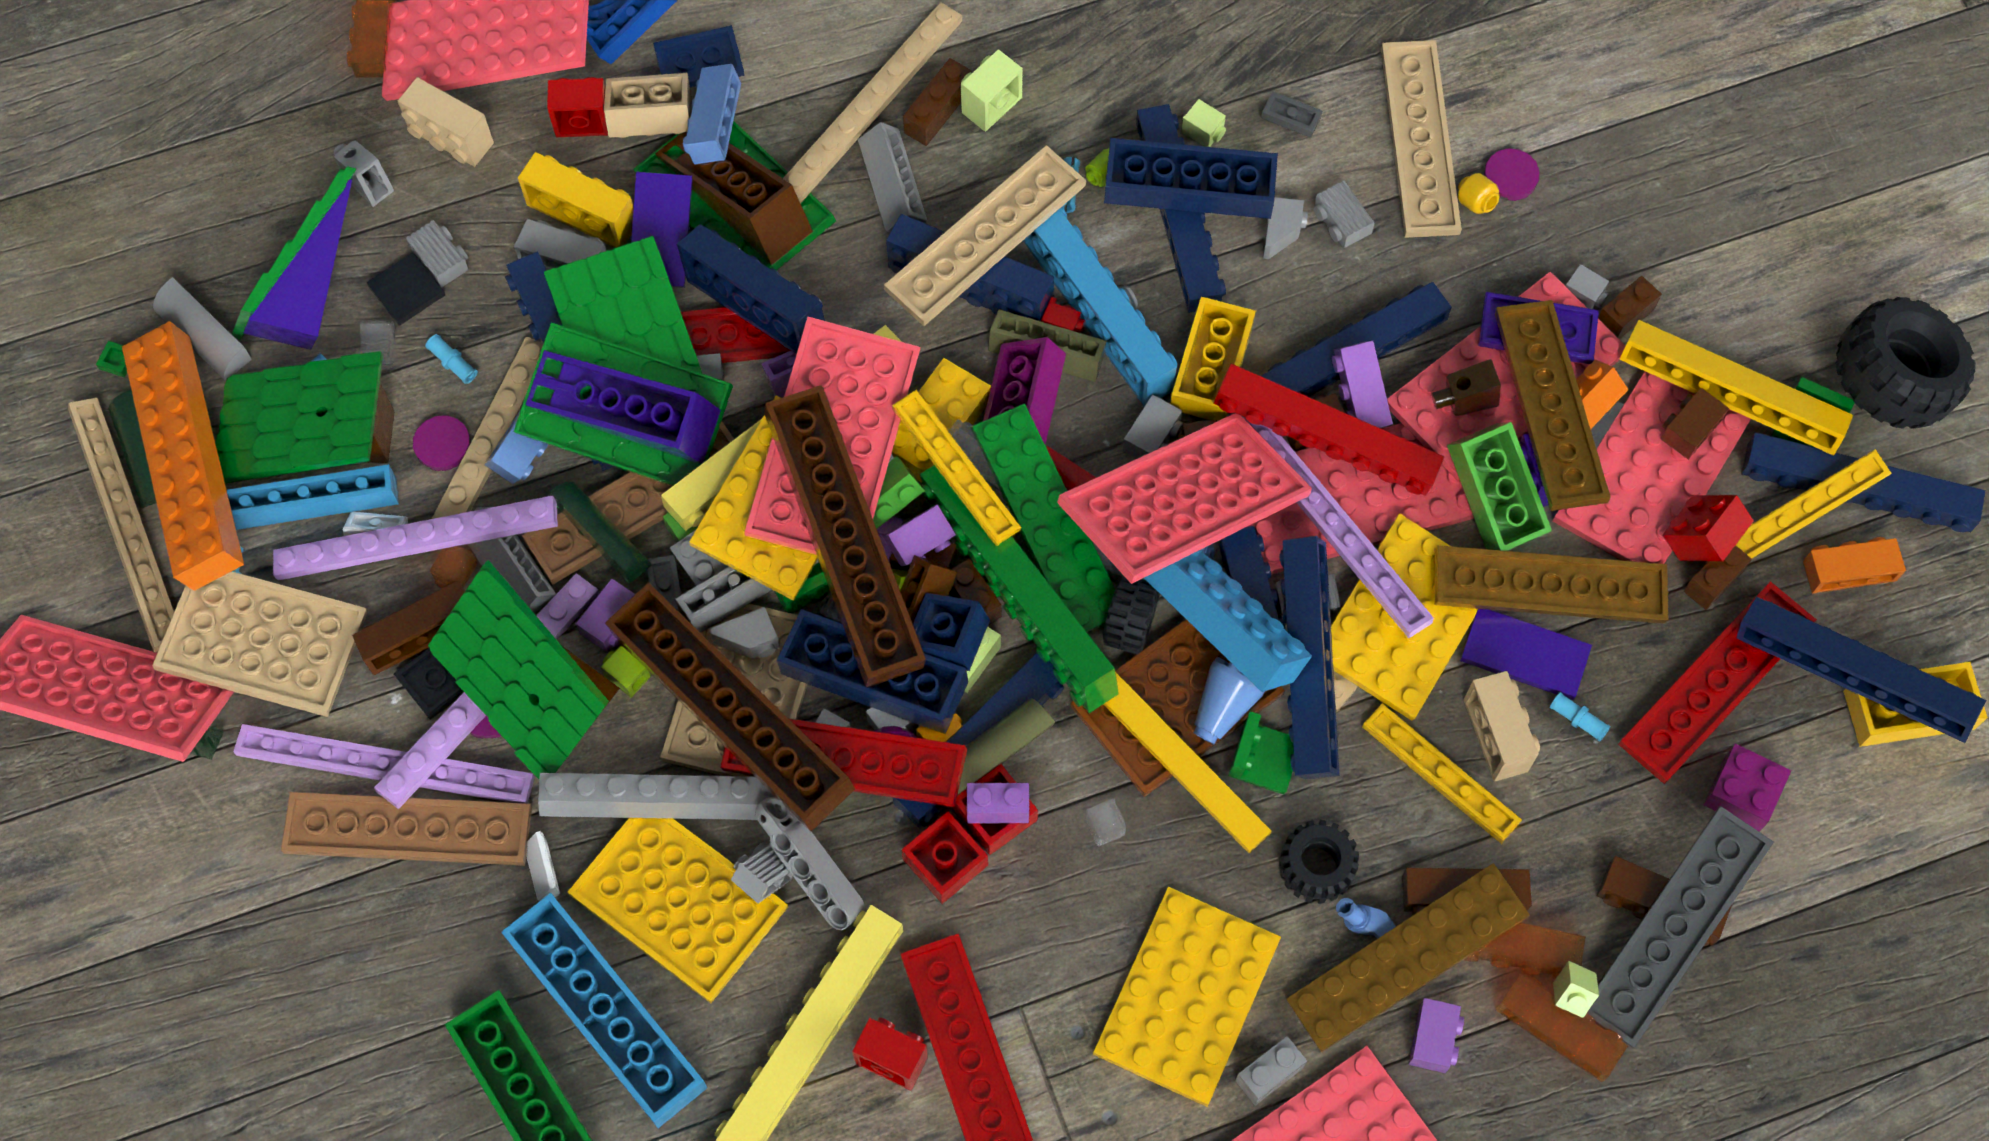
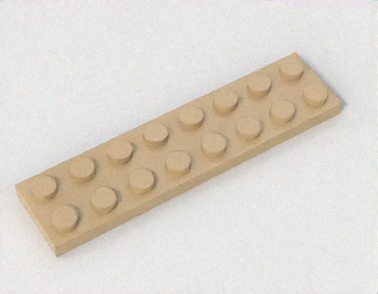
M1436 40L1382 43L1381 54L1405 238L1460 235L1462 228Z
M1046 145L885 283L884 290L920 324L925 326L1086 186V179Z

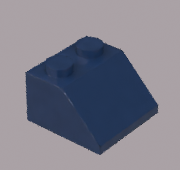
M926 593L914 620L913 627L923 653L959 665L970 671L990 619L978 601Z

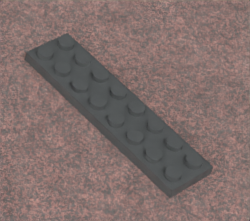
M1718 807L1598 983L1599 996L1586 1015L1634 1048L1774 841L1723 807Z

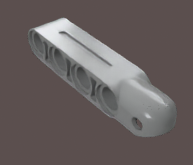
M767 797L759 802L755 809V816L769 835L770 845L826 921L836 930L846 929L856 920L862 910L865 911V904L860 895L814 834L776 797ZM776 804L781 805V811L776 808Z

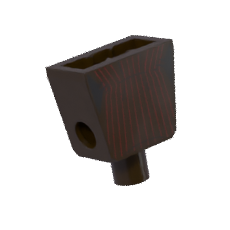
M1492 359L1446 376V389L1431 393L1435 408L1439 409L1451 405L1454 415L1459 416L1498 407L1501 384Z

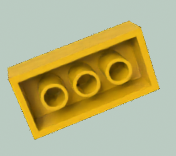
M536 152L518 176L527 206L587 235L596 237L615 248L625 245L631 237L634 207L630 195L624 190L610 188L598 178L594 177L591 179L583 175L575 167H566L552 156H543Z
M1205 297L1200 298L1173 388L1171 405L1182 410V413L1208 420L1219 421L1227 417L1228 413L1213 403L1230 364L1238 367L1242 366L1254 324L1255 310Z
M943 358L919 390V393L959 445L986 408L991 385ZM900 421L891 454L894 458L898 456L911 470L916 479L922 483L920 473L934 464L902 421Z
M1971 662L1919 669L1981 697ZM1848 689L1843 691L1859 747L1944 734ZM1983 707L1972 730L1976 729L1988 718L1985 707Z

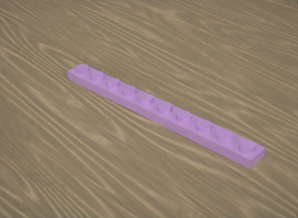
M1248 422L1312 487L1310 495L1296 503L1405 635L1410 638L1431 625L1434 619L1433 616L1285 439L1264 425H1255Z
M553 496L542 497L273 550V576L279 581L558 527L556 499Z
M576 573L536 616L557 640L597 598L599 590ZM464 692L374 787L375 791L399 809L486 715Z
M245 724L241 726L233 751L236 756L380 781L407 753ZM445 759L420 787L509 803L528 804L534 775L533 773Z

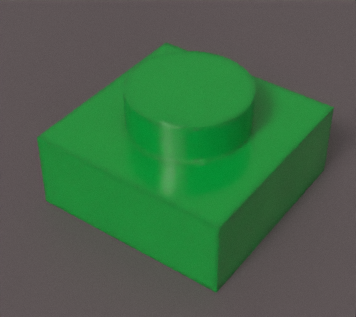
M108 341L96 363L99 370L125 378L127 368L122 350L124 345Z

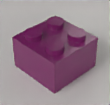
M1735 743L1725 755L1703 805L1714 811L1721 806L1760 832L1769 822L1792 770Z

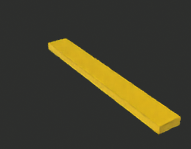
M1116 673L1119 694L1103 705L1248 853L1253 851L1272 831Z

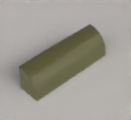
M998 310L990 330L988 351L999 354L1001 344L1048 337L1066 353L1062 373L1096 382L1105 353L1106 340Z
M1033 698L1028 699L966 745L967 753L958 795L967 789V783H975L1053 726L1055 721Z

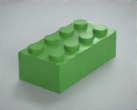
M1512 422L1496 423L1447 444L1486 549L1508 551L1552 531Z

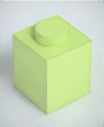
M1198 99L1183 117L1182 133L1204 147H1210L1214 141L1219 142L1226 132L1224 127L1226 115Z
M1570 961L1567 962L1553 982L1555 1006L1584 1018L1599 996L1596 973Z

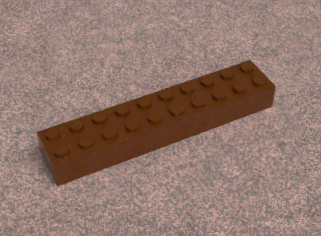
M820 385L765 403L766 420L866 688L922 669L926 658L823 386Z
M649 582L605 622L613 636L810 832L855 790L849 777Z

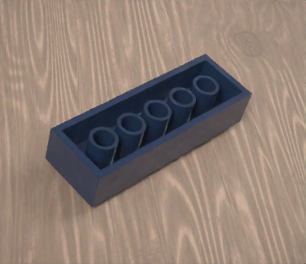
M1110 138L1104 203L1271 219L1275 198L1278 153Z
M900 214L886 240L888 268L897 274L945 232ZM1004 256L959 297L967 300L969 304L975 307L982 306L992 310L996 315L1000 309L1041 321L1051 297H1054V276Z
M700 224L676 244L688 283L797 354L807 317L825 321L822 310L823 305L814 294L809 295L794 281L789 282L775 269H769L761 264L755 256H749L741 251L735 243L727 242L715 230H709Z
M802 609L776 660L781 675L946 734L968 685L966 668L924 653L926 660L922 669L866 688L843 624Z

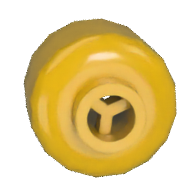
M1472 174L1463 178L1459 183V202L1475 214L1488 213L1498 204L1500 198L1499 188L1497 184L1483 174Z

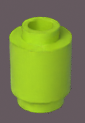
M1109 148L1103 149L1085 167L1086 178L1094 186H1106Z

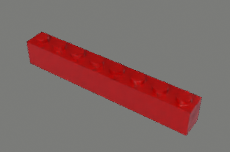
M1230 364L1213 403L1227 413L1241 415L1252 424L1264 425L1272 429L1277 435L1296 439L1307 448L1319 449L1332 459L1344 460L1351 463L1357 470L1374 473L1381 480L1399 484L1410 493L1416 495H1427L1435 482L1445 457L1234 364Z

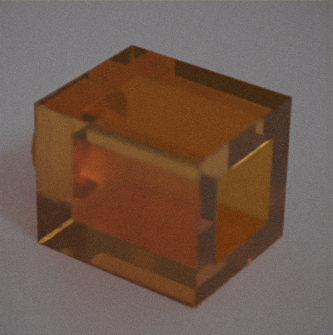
M454 546L441 550L430 572L435 580V584L440 588L458 580L464 588L478 563L473 552L460 546Z

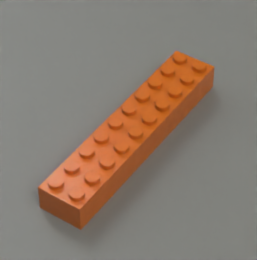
M168 321L122 346L173 578L195 591L243 566L244 561L189 335L175 324Z

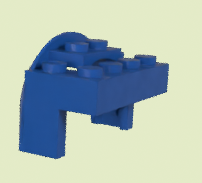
M604 0L598 4L588 6L587 40L599 58L612 64L677 0Z

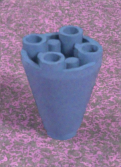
M1216 657L1209 669L1194 724L1196 728L1193 733L1214 745L1217 739H1221L1254 706L1265 691L1261 692L1231 662L1228 663Z

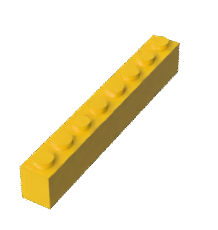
M1638 320L1619 359L1695 394L1702 388L1730 410L1833 456L1842 443L1854 416L1641 320Z

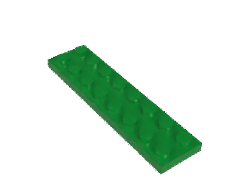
M1022 404L972 426L971 430L1014 519L1021 526L1020 532L1040 573L1086 632L1104 625L1115 588L1091 539L1057 503L1059 495L1067 492V489L1026 405Z

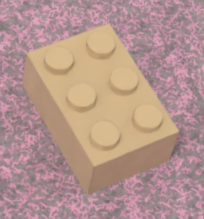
M688 73L606 79L604 113L609 138H626L639 135L653 136L667 133L681 134L688 131V118H691L692 108Z
M416 77L398 100L402 111L401 115L405 119L408 132L418 139L421 137L426 139L439 151L445 150L451 153L460 163L464 164L467 162L475 167L494 144L483 113Z
M1507 671L1473 680L1464 698L1465 706L1494 782L1527 773L1539 755L1538 752H1540L1538 738L1535 734H1531L1528 726V712L1525 707L1520 706L1517 698L1519 696L1518 686L1514 679H1510Z

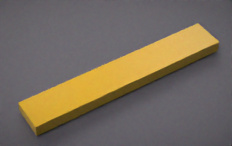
M917 389L892 405L893 411L995 546H998L1020 531L1021 526Z
M1875 449L1751 524L1736 546L1750 558H1754L1892 473Z
M1383 703L1363 723L1362 728L1499 843L1502 844L1522 821L1520 817Z

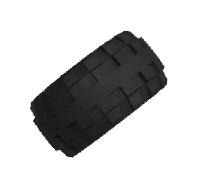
M1896 297L1895 299L1887 298L1883 301L1872 303L1849 324L1839 339L1836 352L1837 361L1835 364L1837 374L1841 375L1842 378L1840 383L1845 392L1852 396L1855 404L1861 410H1866L1871 414L1870 417L1881 423L1885 421L1890 423L1892 427L1904 429L1907 426L1911 429L1931 426L1936 421L1940 422L1964 400L1971 390L1969 385L1974 380L1976 362L1971 357L1974 352L1970 342H1967L1964 338V332L1961 328L1948 319V315L1940 309L1936 310L1930 307V304L1921 300L1911 301L1908 297Z

